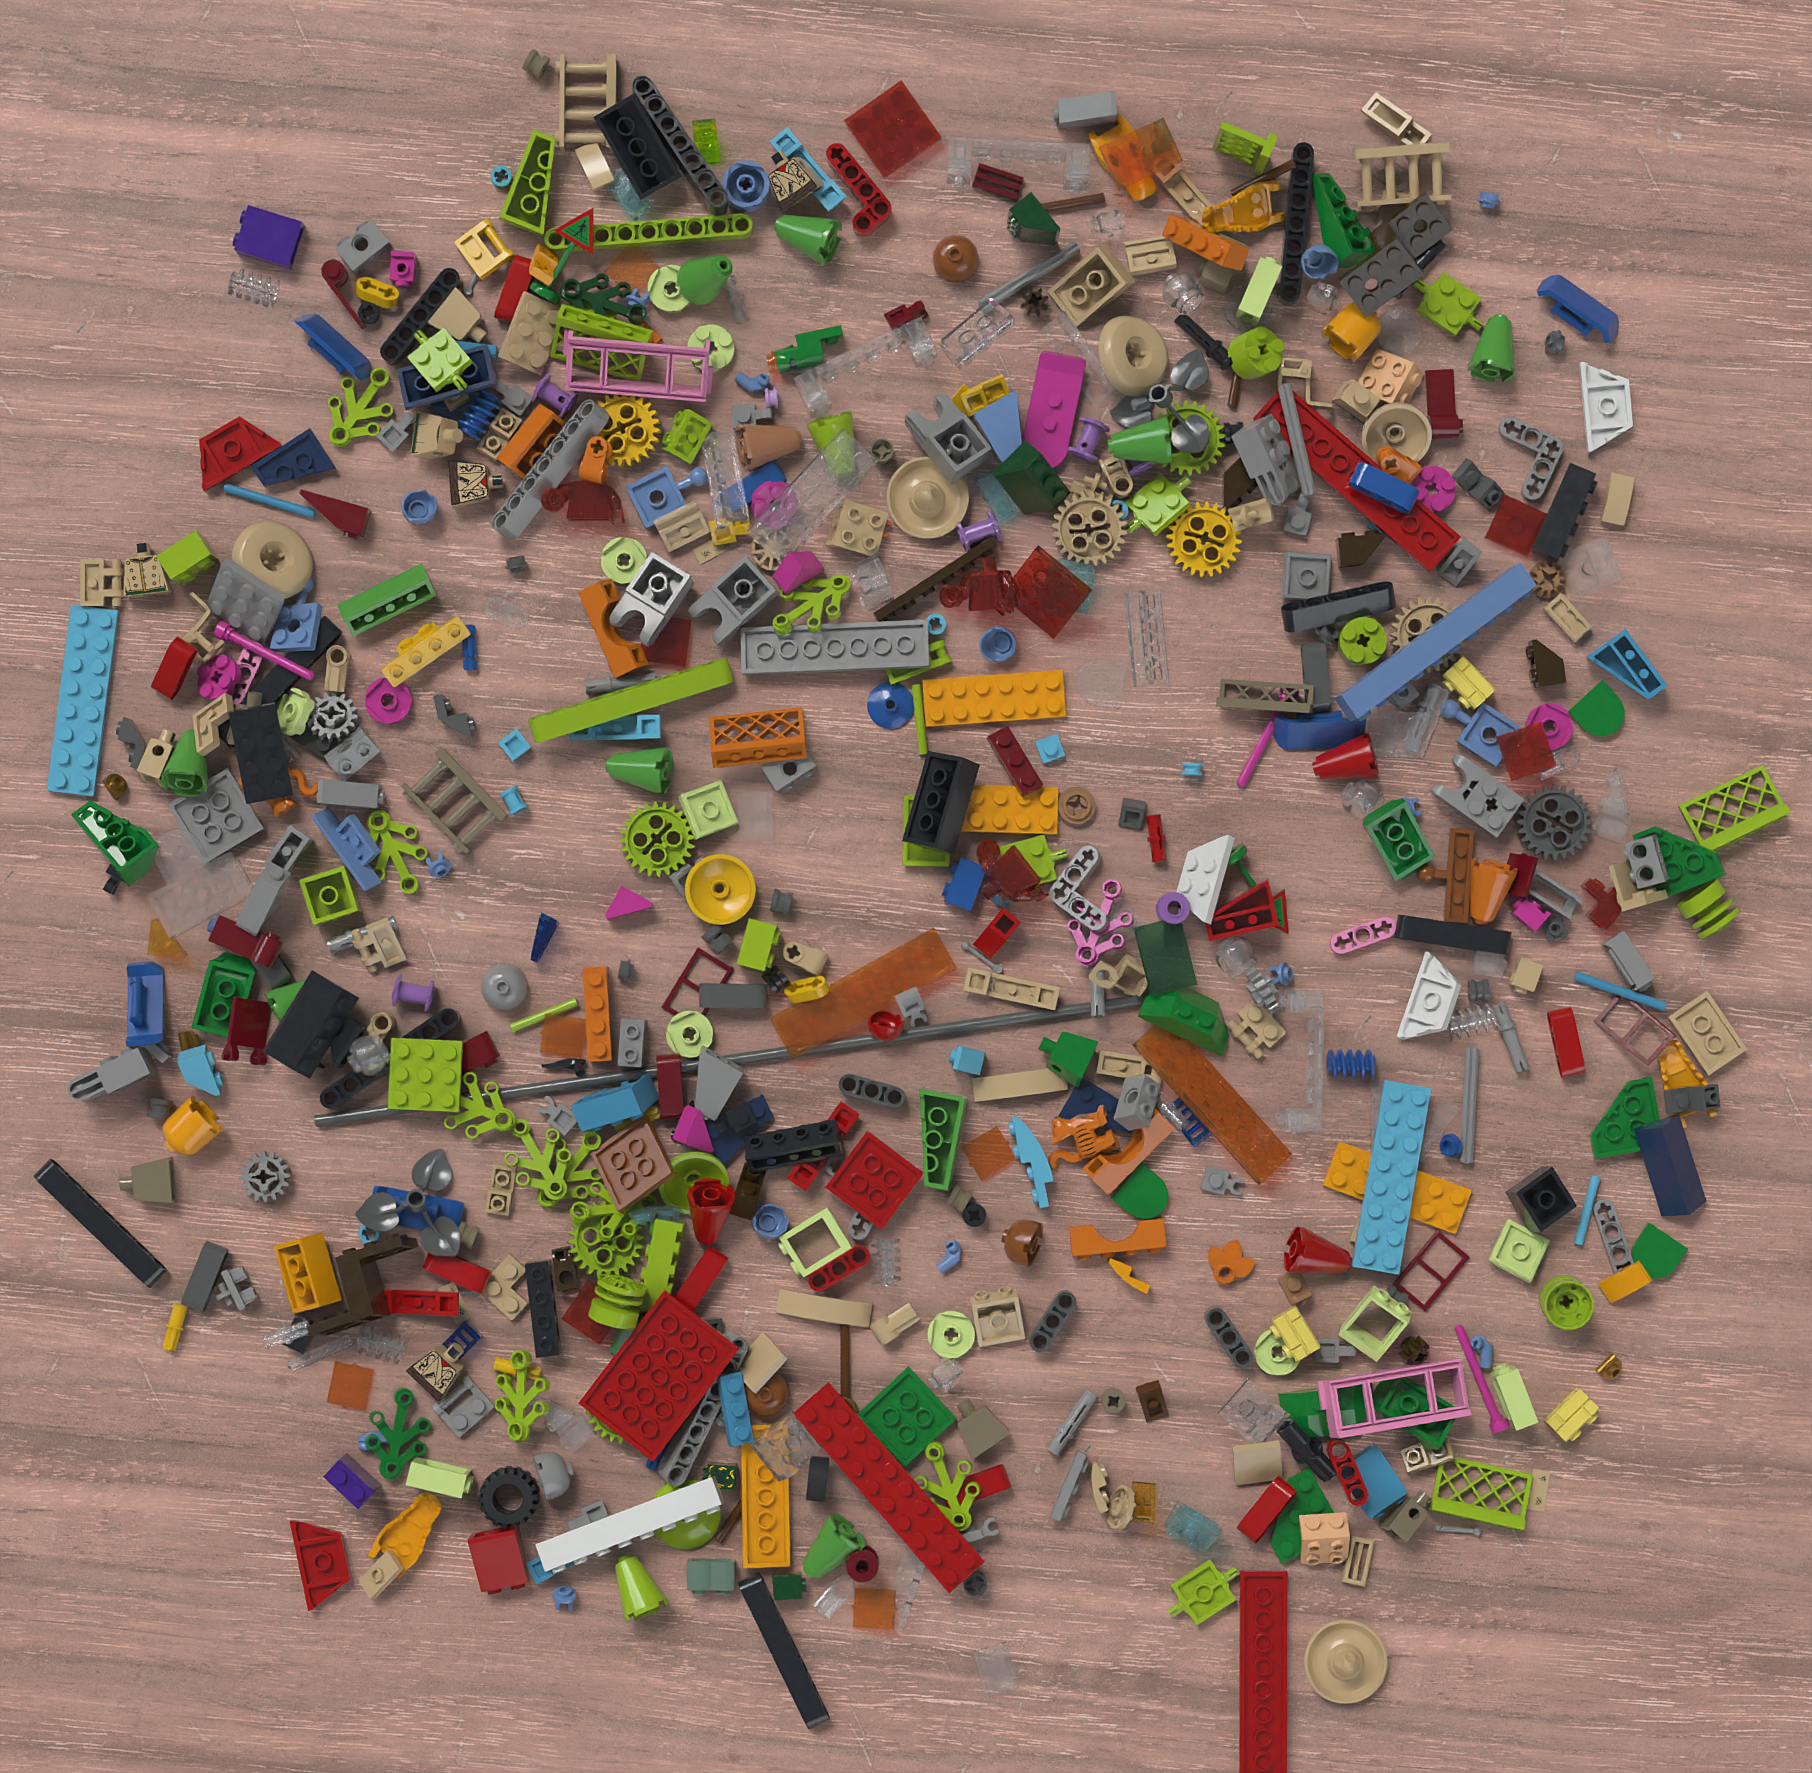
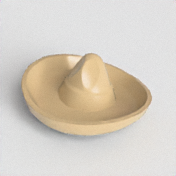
M1132 316L1113 318L1104 326L1099 339V356L1103 371L1109 382L1115 389L1127 396L1139 397L1149 393L1154 385L1161 382L1167 369L1168 351L1163 337L1150 323Z
M918 457L904 463L892 476L887 489V505L892 519L904 532L918 538H936L952 531L957 526V523L962 521L969 503L968 486L963 476L950 483L930 457Z
M275 521L254 523L243 530L233 547V562L286 596V598L302 591L311 578L313 570L311 551L299 533L286 524Z
M1338 1620L1321 1627L1309 1641L1304 1658L1305 1671L1311 1686L1322 1697L1336 1703H1355L1369 1697L1381 1685L1387 1671V1653L1380 1638L1369 1627L1356 1621Z

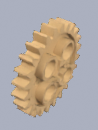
M1083 490L1080 498L1076 493H1073V501L1065 498L1066 506H1058L1061 513L1054 514L1053 517L1058 521L1052 523V527L1058 529L1052 533V536L1059 537L1055 545H1063L1060 553L1068 551V560L1075 556L1076 564L1082 559L1085 566H1088L1090 560L1097 566L1099 559L1105 564L1107 562V555L1115 558L1113 550L1121 551L1122 547L1118 543H1125L1126 541L1121 535L1128 533V529L1122 528V526L1128 523V520L1121 519L1125 511H1117L1120 503L1112 505V496L1105 500L1104 492L1097 497L1095 490H1092L1090 496H1087L1086 491ZM1101 510L1105 513V518L1098 520L1094 517L1093 512ZM1079 514L1082 517V522H1072L1070 515ZM1106 523L1110 524V527H1097ZM1087 524H1090L1091 527H1096L1092 533H1090L1089 529H1084ZM1070 529H1083L1075 533H1070L1069 531ZM1099 533H1106L1110 539L1106 543L1101 542L1097 535ZM1078 536L1083 537L1086 540V545L1078 546L1074 538Z
M1426 597L1425 603H1423L1421 598H1417L1416 606L1413 602H1408L1409 610L1404 607L1400 608L1403 615H1395L1394 618L1398 623L1390 625L1396 629V632L1389 634L1390 637L1396 638V641L1390 644L1391 646H1398L1394 653L1409 643V637L1419 636L1433 625L1431 623L1432 615H1438L1440 618H1443L1455 608L1448 610L1449 602H1445L1441 606L1440 598H1436L1433 603H1431L1430 597ZM1410 621L1418 623L1419 630L1417 633L1409 630L1408 624ZM1464 642L1459 643L1461 647L1465 646ZM1458 649L1452 654L1448 652L1442 656L1443 661L1433 667L1434 671H1440V665L1444 669L1448 668L1447 660L1451 663L1456 662L1453 654L1461 655L1462 652ZM1431 666L1425 669L1426 673H1430Z

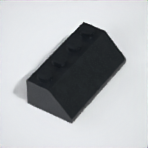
M635 93L593 117L640 200L682 177Z
M928 751L902 841L933 851L954 855L980 764L963 757Z
M312 970L264 1047L263 1052L310 1079L359 997Z

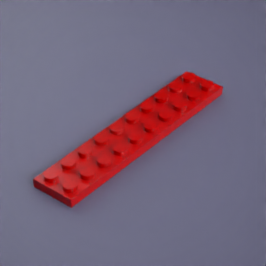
M1277 391L1254 416L1253 420L1255 421L1272 414L1274 419L1278 421L1280 433L1284 441L1288 443L1290 452L1293 454L1279 391ZM1293 391L1311 471L1430 573L1461 536L1418 499L1411 512L1406 514L1353 489L1348 483L1359 462L1369 464L1381 470V467Z
M829 1382L793 1413L948 1593H951L985 1562Z
M1239 1570V1773H1287L1288 1572L1287 1570Z

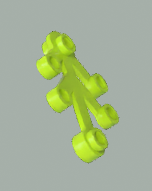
M377 367L372 370L370 374L371 383L357 403L354 394L355 381L351 377H344L341 380V387L345 393L349 414L344 422L340 412L342 408L341 399L337 396H331L328 399L327 405L331 409L334 424L329 431V440L334 446L345 447L351 442L352 438L367 435L376 437L381 431L380 426L375 422L369 423L366 427L352 428L356 421L379 416L384 418L393 416L394 408L389 403L365 409L378 389L385 387L390 381V375L384 368ZM383 374L385 376L383 382L377 381L378 375ZM347 380L352 381L350 388L344 387V383ZM336 399L339 401L337 407H331L332 400ZM384 407H390L391 411L389 414H383ZM371 426H377L376 433L371 434L369 432ZM339 432H344V439L338 440L337 434Z
M838 574L829 580L811 578L809 579L810 582L800 585L805 590L811 588L824 589L819 593L792 590L789 592L791 593L789 596H784L785 593L781 589L780 595L784 602L802 601L805 603L787 615L779 614L774 618L773 628L776 634H789L792 631V622L812 609V616L807 620L808 630L813 633L820 631L822 628L821 616L824 602L831 596L832 601L826 607V614L831 620L838 619L841 615V599L848 594L851 588L850 579L845 575ZM812 623H818L816 626H811Z
M383 810L372 811L367 818V825L371 830L369 835L375 843L379 835L384 842L376 867L373 868L374 872L380 869L383 875L379 879L381 881L384 880L386 877L385 868L389 856H391L401 877L400 889L407 894L415 893L419 888V881L415 876L410 875L399 851L413 855L417 860H425L428 857V850L423 846L415 847L393 839L389 830L402 833L407 839H415L418 835L417 828L413 825L405 826L391 821L389 814ZM378 817L383 819L381 826L375 824V820ZM409 828H413L415 834L411 837L406 833ZM419 849L425 851V855L422 858L417 856ZM409 880L414 882L412 889L406 887V882Z
M474 1072L465 1073L463 1082L468 1086L473 1100L460 1096V1106L469 1110L458 1115L447 1116L444 1119L445 1127L455 1129L459 1124L482 1115L491 1120L480 1125H469L465 1130L468 1138H477L481 1133L494 1128L499 1131L510 1130L514 1126L516 1119L514 1113L503 1106L498 1093L500 1089L499 1084L495 1081H490L484 1087L486 1094L491 1097L495 1109L493 1110L486 1107L477 1084V1074ZM469 1074L474 1076L473 1083L467 1082L466 1078ZM490 1084H494L496 1086V1091L494 1093L488 1091V1086ZM502 1115H506L508 1117V1122L506 1124H502L500 1122V1117ZM449 1118H454L456 1121L453 1127L448 1125ZM471 1127H475L477 1129V1134L475 1136H471L469 1134V1129Z
M516 1119L514 1126L511 1128L514 1137L522 1139L533 1160L518 1157L515 1152H508L504 1156L505 1164L509 1167L518 1166L541 1172L545 1179L531 1178L528 1173L520 1172L516 1176L517 1185L544 1190L545 1195L551 1200L563 1198L567 1193V1184L563 1177L567 1163L571 1160V1152L566 1148L560 1149L557 1153L559 1162L554 1175L549 1168L555 1144L560 1139L558 1130L554 1128L547 1130L545 1134L547 1141L543 1155H541L529 1134V1123L525 1119ZM518 1124H523L525 1126V1129L523 1131H517L516 1126ZM554 1132L557 1134V1138L551 1140L548 1138V1135ZM566 1152L569 1157L566 1160H562L560 1158L561 1153ZM515 1156L516 1160L514 1163H509L507 1158ZM526 1176L528 1178L527 1182L520 1183L518 1181L519 1177ZM553 1184L560 1186L557 1192L551 1190Z
M589 1131L584 1134L582 1138L583 1145L566 1166L563 1177L565 1182L586 1179L597 1181L601 1179V1176L599 1178L592 1176V1171L597 1169L596 1166L590 1170L575 1171L590 1150H595L601 1145L602 1139L599 1133ZM590 1136L596 1137V1144H589L588 1138ZM560 1137L559 1140H561L564 1144L563 1148H566V1140ZM555 1147L556 1163L558 1165L557 1153L560 1149ZM565 1152L560 1154L562 1160H566ZM558 1184L551 1186V1190L554 1192L560 1189ZM579 1185L576 1189H568L566 1195L561 1199H585L589 1195L588 1187ZM579 1188L586 1190L585 1196L578 1195L577 1191ZM538 1190L537 1201L542 1207L552 1208L558 1204L559 1200L548 1201L544 1197V1190Z
M593 1182L588 1189L589 1195L593 1198L600 1197L608 1202L609 1205L589 1207L584 1202H576L572 1205L569 1215L573 1221L581 1223L587 1217L613 1214L608 1223L602 1226L598 1232V1236L602 1241H609L614 1234V1229L627 1212H635L630 1222L625 1223L621 1228V1235L629 1239L636 1233V1227L644 1216H652L656 1213L658 1201L654 1195L648 1194L624 1213L617 1211L608 1190L600 1182ZM597 1187L600 1192H594L592 1188ZM643 1203L648 1204V1205H649V1209H648V1208H645L642 1204H643ZM575 1212H580L582 1217L577 1216ZM625 1228H630L632 1233L626 1232ZM606 1230L610 1235L605 1236L602 1231Z
M516 1350L510 1357L511 1365L517 1369L516 1391L511 1386V1376L509 1374H499L496 1377V1385L504 1391L508 1398H497L494 1405L495 1409L501 1412L509 1424L507 1428L509 1438L515 1442H524L530 1435V1426L539 1416L548 1414L549 1405L545 1401L536 1402L533 1405V1410L526 1417L525 1409L541 1392L549 1390L550 1381L545 1377L537 1378L534 1385L526 1393L527 1367L532 1362V1356L526 1350ZM511 1403L515 1407V1415L510 1410Z
M938 1441L931 1442L926 1447L925 1454L930 1461H933L942 1486L928 1480L925 1475H918L914 1480L917 1482V1479H923L925 1485L920 1486L922 1489H926L948 1500L950 1508L938 1504L933 1497H930L957 1530L963 1531L971 1524L972 1517L969 1509L975 1496L980 1493V1485L977 1482H970L966 1486V1496L960 1506L957 1495L966 1475L972 1470V1463L967 1459L961 1460L957 1465L958 1471L952 1483L943 1461V1456L945 1455L944 1445ZM931 1449H937L938 1456H933ZM962 1463L968 1465L969 1469L967 1471L961 1469ZM969 1486H975L977 1488V1492L971 1493L969 1491ZM957 1515L962 1516L963 1523H958L955 1517Z

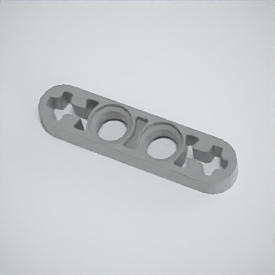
M1607 1199L1596 1200L1592 1213L1612 1272L1615 1274L1622 1269L1621 1267L1617 1269L1616 1265H1623L1627 1262L1631 1265L1634 1262L1613 1203ZM1601 1203L1609 1206L1606 1214L1608 1218L1613 1217L1614 1221H1606L1601 1224V1220H1605L1603 1213H1598ZM1609 1225H1614L1617 1228V1235L1610 1239L1606 1237L1605 1229ZM1618 1247L1625 1251V1256L1620 1261H1616L1612 1256L1613 1250Z

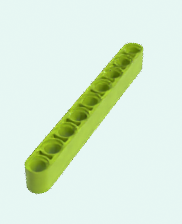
M728 214L594 225V250L745 239L751 236L753 223L746 214ZM741 221H745L749 224V227L745 231H739L736 229V225ZM715 224H724L726 226L725 230L722 233L714 232L713 227ZM693 225L702 227V231L698 235L691 234L689 230ZM676 227L679 229V232L676 236L670 237L666 234L667 229ZM556 228L549 229L544 238L547 248L554 253H565L571 241L553 231ZM646 229L655 230V235L652 238L648 239L643 236V232ZM629 230L632 232V236L629 240L620 239L621 232ZM599 233H608V239L605 242L597 241L596 237ZM553 236H560L562 241L559 245L553 246L550 244V239ZM575 245L572 252H581L586 250L578 245Z
M721 658L528 719L534 742L539 743L733 682L734 678L728 658Z

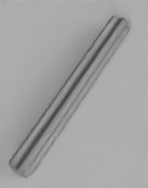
M1075 241L1071 242L978 301L979 307L983 312L988 311L1080 253L1078 244Z
M1285 383L1278 387L1302 494L1304 497H1311L1316 494L1292 387L1290 383Z
M1467 1047L1465 1051L1461 1124L1462 1151L1459 1161L1466 1164L1473 1162L1479 1049L1477 1047Z

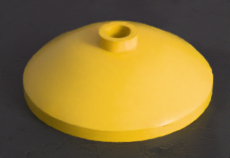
M714 854L701 859L692 867L686 878L685 896L689 907L700 919L711 924L723 925L739 920L749 911L755 898V880L750 869L741 860L731 855ZM717 884H722L724 887L721 893L715 891Z

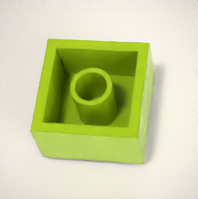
M196 530L156 555L169 578L179 585L181 583L183 585L190 583L196 578L195 574L212 569L215 566L214 562L219 560L205 537Z
M341 866L299 880L313 925L318 926L362 911L347 866Z
M749 918L737 964L765 972L767 967L772 968L775 957L774 954H771L773 945H778L781 934L780 931H777L778 926Z

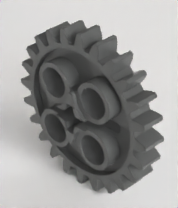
M1552 784L1551 791H1549L1547 785L1542 786L1543 793L1538 789H1534L1535 797L1529 794L1526 795L1529 803L1522 802L1521 806L1524 808V811H1517L1516 813L1522 816V820L1515 821L1516 824L1522 825V828L1516 832L1524 833L1525 836L1520 841H1528L1529 844L1526 849L1529 850L1534 847L1535 856L1543 852V859H1547L1549 854H1551L1552 860H1556L1558 854L1562 859H1566V852L1571 856L1575 855L1574 847L1578 850L1583 849L1579 843L1580 841L1588 842L1584 834L1592 833L1586 827L1592 824L1593 821L1587 820L1586 816L1592 814V811L1584 810L1588 802L1582 804L1579 802L1582 795L1573 796L1575 789H1571L1567 793L1566 785H1563L1558 790L1557 785ZM1547 800H1552L1555 804V810L1552 813L1545 809L1544 804ZM1536 811H1540L1543 815L1550 819L1557 817L1558 819L1556 822L1564 827L1571 829L1572 834H1569L1560 826H1554L1552 828V822L1548 819L1538 816L1536 814ZM1569 811L1576 817L1573 824H1568L1565 820V815ZM1535 820L1541 821L1544 825L1541 833H1537L1533 829ZM1556 832H1560L1564 836V841L1561 845L1556 844L1553 840Z

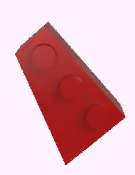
M1269 878L1215 909L1211 924L1205 923L1209 941L1279 926Z

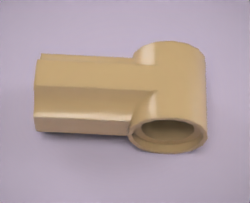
M335 645L330 647L326 653L327 667L324 690L345 692L348 663L350 662L351 654L346 647ZM337 650H341L344 653V658L339 663H336L333 659V654Z
M390 1012L375 1014L355 1047L365 1055L373 1057L389 1032L394 1028L396 1024L395 1017ZM381 1016L388 1019V1027L386 1029L378 1025V1019Z
M908 1302L890 1315L886 1314L873 1322L870 1328L883 1346L899 1336L901 1331L915 1324L920 1319Z

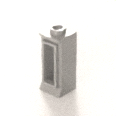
M1535 869L1531 887L1535 880H1538L1567 900L1562 908H1559L1532 889H1530L1528 895L1564 919L1570 920L1573 916L1571 913L1577 904H1581L1583 899Z
M1619 931L1601 943L1602 946L1608 948L1606 950L1607 954L1628 986H1632L1630 990L1642 992L1652 985L1650 981L1655 977L1625 931Z

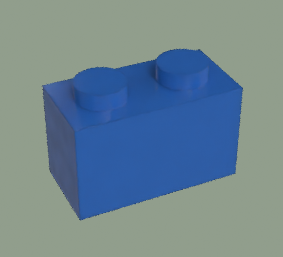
M962 857L959 862L954 861L950 874L954 875L951 884L946 882L942 892V896L946 897L944 902L971 911L987 867Z

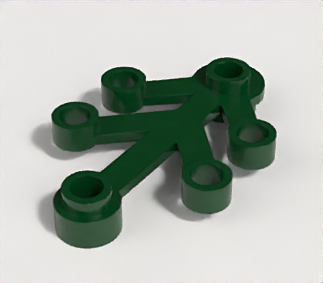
M600 273L595 278L581 283L575 279H568L560 286L561 297L565 301L572 302L575 308L585 310L582 301L590 303L595 314L607 317L604 311L606 309L627 317L629 322L634 325H641L646 320L647 311L643 305L634 304L626 307L608 300L616 296L626 298L627 295H630L631 286L627 282H620L617 286L606 289L609 285V277L604 273ZM603 279L606 282L602 284L599 283L598 280ZM595 287L603 290L595 294L587 292ZM621 288H626L627 291H626V292H622V291H620V289H621ZM573 290L575 293H568V291ZM639 315L641 318H634L633 316Z

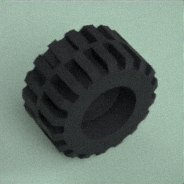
M512 1466L501 1467L492 1472L483 1482L479 1491L480 1496L478 1497V1501L481 1504L480 1510L485 1513L487 1520L490 1519L493 1522V1525H501L502 1528H515L520 1524L526 1523L535 1513L540 1502V1489L536 1485V1479L530 1476L531 1473L527 1470L525 1472L518 1466L516 1468ZM513 1484L521 1490L523 1502L516 1510H506L498 1504L496 1491L501 1485Z

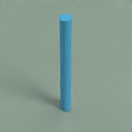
M228 483L224 485L223 492L310 518H314L316 509Z
M1578 971L1574 978L1575 981L1664 1011L1667 1002Z

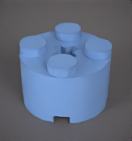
M749 160L739 161L729 167L723 176L722 186L727 192L728 204L735 210L745 213L760 210L767 202L770 195L769 178L765 170L758 163ZM746 183H750L751 188H748L747 191H744L742 186H745Z

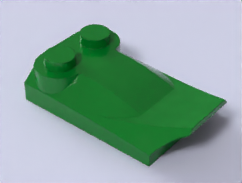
M1403 798L1391 800L1365 817L1363 821L1364 830L1369 834L1395 882L1409 877L1417 872L1418 867L1427 864L1429 860L1435 857L1408 804Z
M224 952L221 956L209 960L191 1026L192 1029L228 1038L233 997L245 999L250 997L256 971L249 958Z
M1407 1377L1380 1381L1372 1394L1375 1410L1385 1418L1430 1411L1426 1389ZM1436 1395L1438 1409L1455 1407ZM1456 1418L1402 1427V1429L1417 1437L1425 1448L1439 1450Z

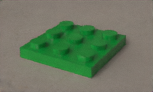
M909 1366L857 1413L904 1467L957 1419Z

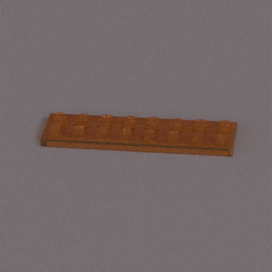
M932 928L830 984L829 992L825 996L796 1003L769 1019L793 1060L868 1019L872 1014L897 1003L895 995L915 986L917 990H920L955 971L957 967L935 928Z
M1153 1025L1132 1044L1258 1185L1262 1184L1292 1154L1192 1042Z

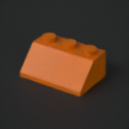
M539 403L496 459L523 480L566 423L554 412Z

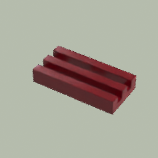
M979 163L972 187L1016 201L1024 177ZM985 171L1017 182V185L982 174L981 172ZM979 179L989 181L1013 189L1015 191L1014 193H1010L980 183Z

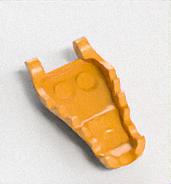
M1119 115L1116 117L1118 126L1100 136L1091 131L1087 134V137L1092 144L1100 165L1106 172L1112 174L1121 186L1126 188L1133 201H1141L1152 196L1156 186L1149 174L1142 145L1136 132Z
M1280 181L1252 184L1226 201L1206 208L1202 213L1204 229L1212 233L1224 230L1230 232L1260 231L1274 223L1284 221V212L1272 213L1269 193L1281 189Z
M1672 1040L1658 1055L1657 1060L1661 1068L1664 1090L1685 1086L1708 1085L1692 1061L1687 1058L1679 1041ZM1715 1109L1706 1110L1709 1118L1717 1116ZM1689 1110L1670 1115L1679 1114L1685 1129L1687 1125L1683 1117L1698 1112V1110Z
M428 1492L419 1494L408 1508L384 1526L366 1556L373 1560L379 1551L384 1554L387 1550H393L404 1568L396 1577L400 1579L420 1557L433 1522L442 1509L441 1501Z

